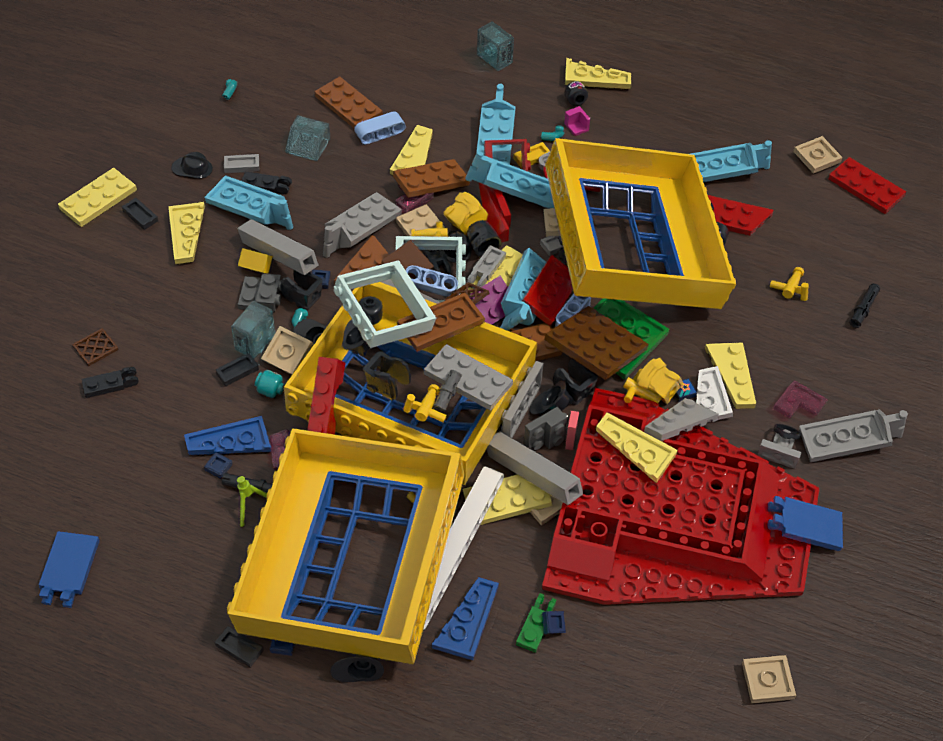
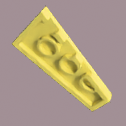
M566 58L565 85L573 81H579L588 87L630 89L631 73L612 68L605 70L599 65L592 67L586 65V62L580 61L575 63L572 62V59Z
M419 125L415 127L390 168L391 175H393L394 170L426 164L433 129Z
M204 202L169 206L175 264L194 262L205 209Z
M743 343L706 344L705 350L707 354L709 353L713 366H718L722 381L726 386V391L735 408H755L756 400Z
M609 413L605 414L596 427V431L656 483L677 454L675 448Z

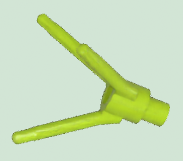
M240 476L237 478V487L240 493V526L243 527L245 520V498L254 492L267 498V493L250 485L245 477Z

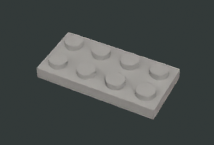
M447 344L424 368V375L443 385L450 370L458 371L462 374V377L455 391L490 411L513 385V379Z
M536 361L533 367L528 368L525 381L520 382L517 395L512 396L509 409H505L502 414L501 421H503L500 432L510 438L514 436L541 388L543 363Z

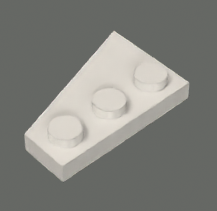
M716 366L699 370L696 403L718 413V420L733 417V411L719 368Z

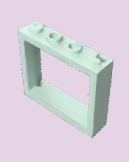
M396 236V250L409 240L419 250H456V279L458 281L456 290L465 285V277H462V271H465L466 260H462V255H466V244H462V237Z
M399 260L337 276L334 292L340 298L344 309L348 311L353 324L358 327L363 340L367 342L370 348L432 330L436 317ZM391 279L415 316L416 321L376 331L350 289Z

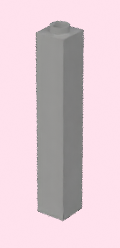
M252 219L237 228L244 244L263 254L273 256L274 260L303 275L319 266L314 250Z
M500 431L493 436L487 447L488 456L567 505L583 495L580 478Z

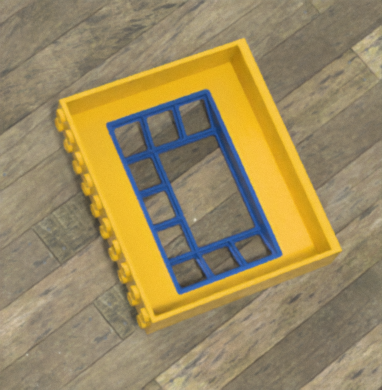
M555 138L546 160L545 168L574 295L722 309L736 286V279L733 276L732 267L727 258L723 239L719 233V226L716 223L715 214L712 211L711 202L708 198L707 189L704 186L703 176L700 173L695 155ZM584 186L602 188V208L589 207ZM608 189L627 191V211L608 209ZM633 192L651 194V214L633 212ZM592 215L628 219L642 272L604 268ZM635 220L651 221L656 234L638 232ZM641 240L658 242L661 254L644 253ZM647 261L663 262L667 274L650 273Z
M377 282L354 288L352 291L358 302L368 296L376 297L382 302V319L379 323L373 325L376 331L397 326L398 320L413 314L397 288ZM424 299L429 307L437 304ZM343 305L284 386L286 411L293 416L306 419L308 422L319 357L339 359L346 363L345 368L352 358L363 366L369 362L359 354H354L352 351L342 347L345 327L352 319ZM485 322L416 352L407 338L377 346L389 357L402 359L407 363L424 369L447 344L513 379V385L491 411L476 402L467 401L468 398L462 395L452 413L444 422L428 416L426 421L442 427L438 435L416 427L419 420L415 417L417 412L415 409L408 413L414 416L410 423L389 416L388 414L392 408L404 412L405 404L396 400H389L377 392H370L366 384L361 386L344 373L343 381L359 394L354 401L338 394L335 395L334 417L337 422L335 432L346 437L461 453L465 475L462 484L465 485L501 425L502 414L505 409H509L512 396L517 395L520 382L525 381L528 368L533 367L535 364L537 342ZM364 397H369L386 404V406L380 412L360 403ZM462 409L481 410L473 423L454 422ZM449 430L468 431L461 444L444 438Z
M292 429L290 436H287L285 441V451L280 455L278 471L274 472L272 488L267 492L266 505L261 509V520L254 529L253 543L248 546L246 563H243L241 566V577L239 582L235 584L233 600L229 602L227 607V614L237 633L414 665L465 476L461 453ZM334 480L355 482L357 484L352 510L330 507ZM364 484L386 488L383 513L381 515L359 511ZM394 489L416 492L410 519L389 516ZM328 514L350 517L344 538L321 535ZM357 519L407 526L384 608L333 600ZM319 543L341 546L334 568L312 565ZM310 572L332 575L325 598L302 594ZM300 602L322 605L314 620L291 615ZM331 607L353 611L346 625L323 622L322 620ZM360 613L381 616L377 631L353 627Z

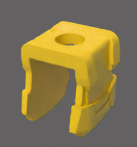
M463 192L459 193L455 198V203L444 211V216L453 226H456L468 237L467 230L469 226L476 221H486L488 213L474 196Z
M661 358L652 359L639 374L638 386L649 389L656 396L659 395L665 404H668L684 383L678 374L669 371L665 367L667 365Z

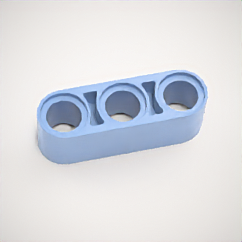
M390 112L358 123L354 131L363 144H370L402 133L406 125L397 112Z
M413 265L405 270L407 274L413 273L416 276V279L411 280L419 290L449 296L454 293L458 286L457 279L452 275ZM426 278H431L434 284L427 283ZM444 283L451 284L452 289H447Z
M573 294L557 314L555 327L587 306H590L591 297L575 296Z

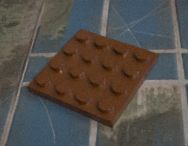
M587 306L546 333L544 338L545 341L605 380L645 352L649 345L640 337L630 333L626 328L619 326L590 306Z

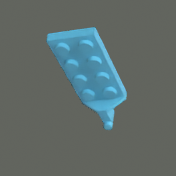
M503 84L497 85L496 99L482 104L477 151L483 152V155L484 141L513 139L515 106L503 100ZM512 145L492 146L493 159L510 165Z
M766 141L764 144L759 145L746 143L692 153L691 155H695L700 173L703 176V182L756 173L758 168L769 169L772 142Z
M477 151L472 166H470L465 177L467 181L474 180L543 207L554 208L547 178L484 156L483 152Z
M224 176L204 197L206 203L263 224L277 223L285 226L287 230L293 229L285 197Z
M530 248L524 251L501 301L505 319L500 328L507 331L519 323L529 326L536 317L531 312L530 306L522 302V299L546 261Z

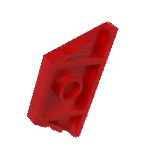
M708 195L714 207L713 212L716 222L723 223L728 228V231L751 236L757 228L764 224L768 217L771 218L774 210Z

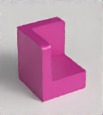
M579 106L565 112L564 124L574 136L589 131L590 118Z

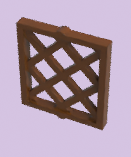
M467 282L445 298L444 301L466 293L469 298L475 297L471 301L476 304L490 293L489 290Z
M103 328L72 344L88 366L119 350ZM101 334H104L106 339L100 338ZM89 341H96L95 345H88ZM99 341L105 342L104 346H98ZM108 342H110L113 345V347H107ZM78 347H84L83 352H81L78 349ZM87 348H93L92 353L86 352ZM96 349H103L102 353H95ZM90 355V360H87L84 356Z

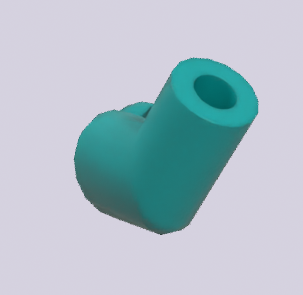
M232 79L226 81L227 88L222 94L228 100L237 88V82Z
M556 126L555 131L552 133L542 132L541 140L554 141L555 138L563 137L565 133L563 132L564 127Z
M299 308L295 311L291 320L293 327L302 319H306V316H308L306 309Z

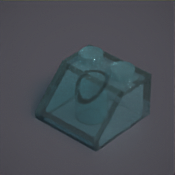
M298 115L290 128L286 153L318 161L330 140L329 123Z

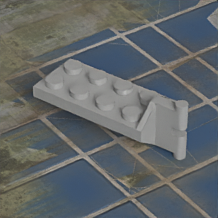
M374 193L325 223L323 256L328 258L332 252L339 248L352 247L396 219V217L402 215V209L379 193Z
M879 409L800 425L799 431L801 432L809 460L814 462L892 446L893 437L901 438L903 436L908 413L902 410L900 413L886 416Z

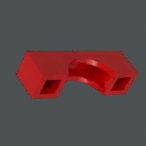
M318 358L307 431L335 435L337 422L334 417V400L339 385L343 383L346 364L339 359Z

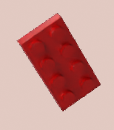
M851 157L847 158L830 173L828 178L884 214L890 211L906 194L905 190Z
M551 255L522 299V302L530 306L531 312L549 326L554 322L557 314L573 290L568 267Z

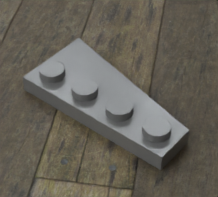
M685 398L646 425L644 432L663 441L679 435L680 431H690L695 425L701 427L706 425L709 420L712 422L717 421L719 414L695 403L691 399Z

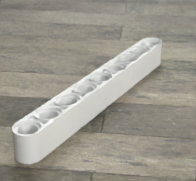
M486 466L483 467L450 528L424 629L433 616L496 496L504 478L503 473Z

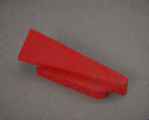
M479 182L482 207L488 213L486 221L495 229L501 242L509 241L511 213L503 193Z

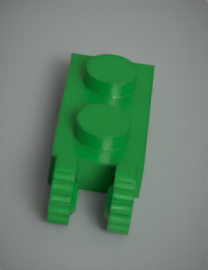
M541 593L534 607L532 606L516 641L517 646L535 653L544 636L542 612L546 611L540 609L541 604L544 602V594ZM552 598L550 600L547 611L554 610L557 602L556 599Z

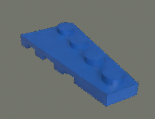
M262 416L184 434L189 455L215 454V452L218 454L272 452Z
M478 577L464 597L462 604L457 607L448 624L446 623L439 637L432 643V648L474 660L499 583Z

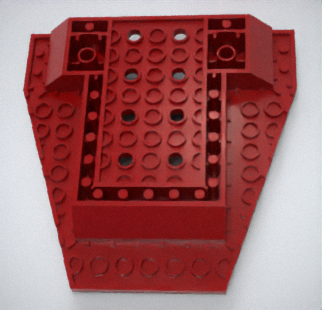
M595 388L571 470V474L580 478L582 491L588 489L592 491V494H583L569 505L562 503L542 590L603 605L803 595L811 544L783 537L781 530L769 529L768 520H773L774 514L782 516V513L768 511V503L773 502L774 496H778L782 499L788 497L817 505L819 487L798 476L795 478L785 473L783 468L779 466L776 468L770 465L769 461L742 447L737 448L728 443L729 440L723 437L720 439L713 435L712 431L698 425L693 426L690 431H680L679 435L661 441L675 448L677 454L656 483L642 470H632L631 466H637L596 431V427L605 414L609 413L644 432L646 425L669 409L665 410L652 400L633 396L630 403H626L624 401L626 394ZM590 458H598L601 459V461L594 462ZM670 476L680 477L681 479L673 480ZM711 485L719 486L721 489L715 490ZM630 499L633 503L626 505L622 500ZM670 508L674 513L666 514L663 509ZM711 518L715 523L708 524L704 519Z

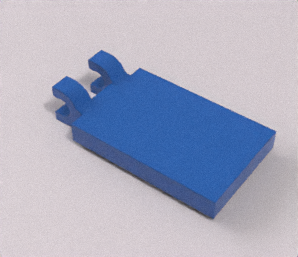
M774 496L773 502L768 503V511L782 513V516L774 514L773 520H768L769 529L781 530L783 537L836 551H840L843 548L842 512L788 497L782 499L781 497Z
M57 532L39 582V588L41 589L39 597L43 598L42 604L51 605L54 592L57 591L62 592L60 600L63 601V607L72 608L75 594L82 595L100 541L98 536Z

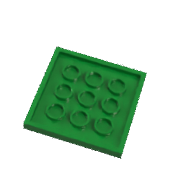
M603 298L593 307L605 317L610 318L613 322L626 328L627 331L649 344L645 352L615 373L623 379H626L669 334V328L623 300Z

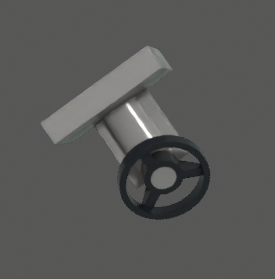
M775 424L773 430L776 432L773 442L763 439L758 456L796 469L801 452L792 449L795 439L800 438L801 432L788 425Z

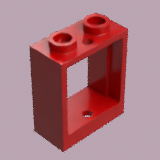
M527 139L484 141V156L493 158L492 146L521 144L522 170H531L530 160H527V153H530V143H527Z

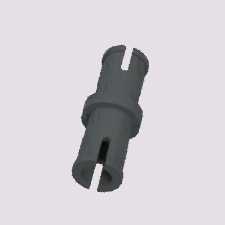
M450 370L444 385H441V391L433 405L436 409L446 411L448 403L452 396L455 395L456 386L462 377V374L458 371Z

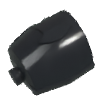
M476 221L469 226L467 230L468 240L477 256L482 257L489 246L497 249L501 247L500 237L487 221Z

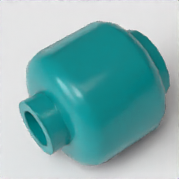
M265 370L258 374L254 386L257 387L258 393L274 398L277 394H282L285 384L282 383L283 378L280 374Z

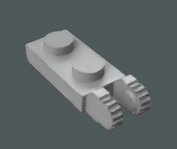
M489 246L473 267L467 282L473 284L476 277L479 276L481 278L477 286H484L505 259L506 252Z

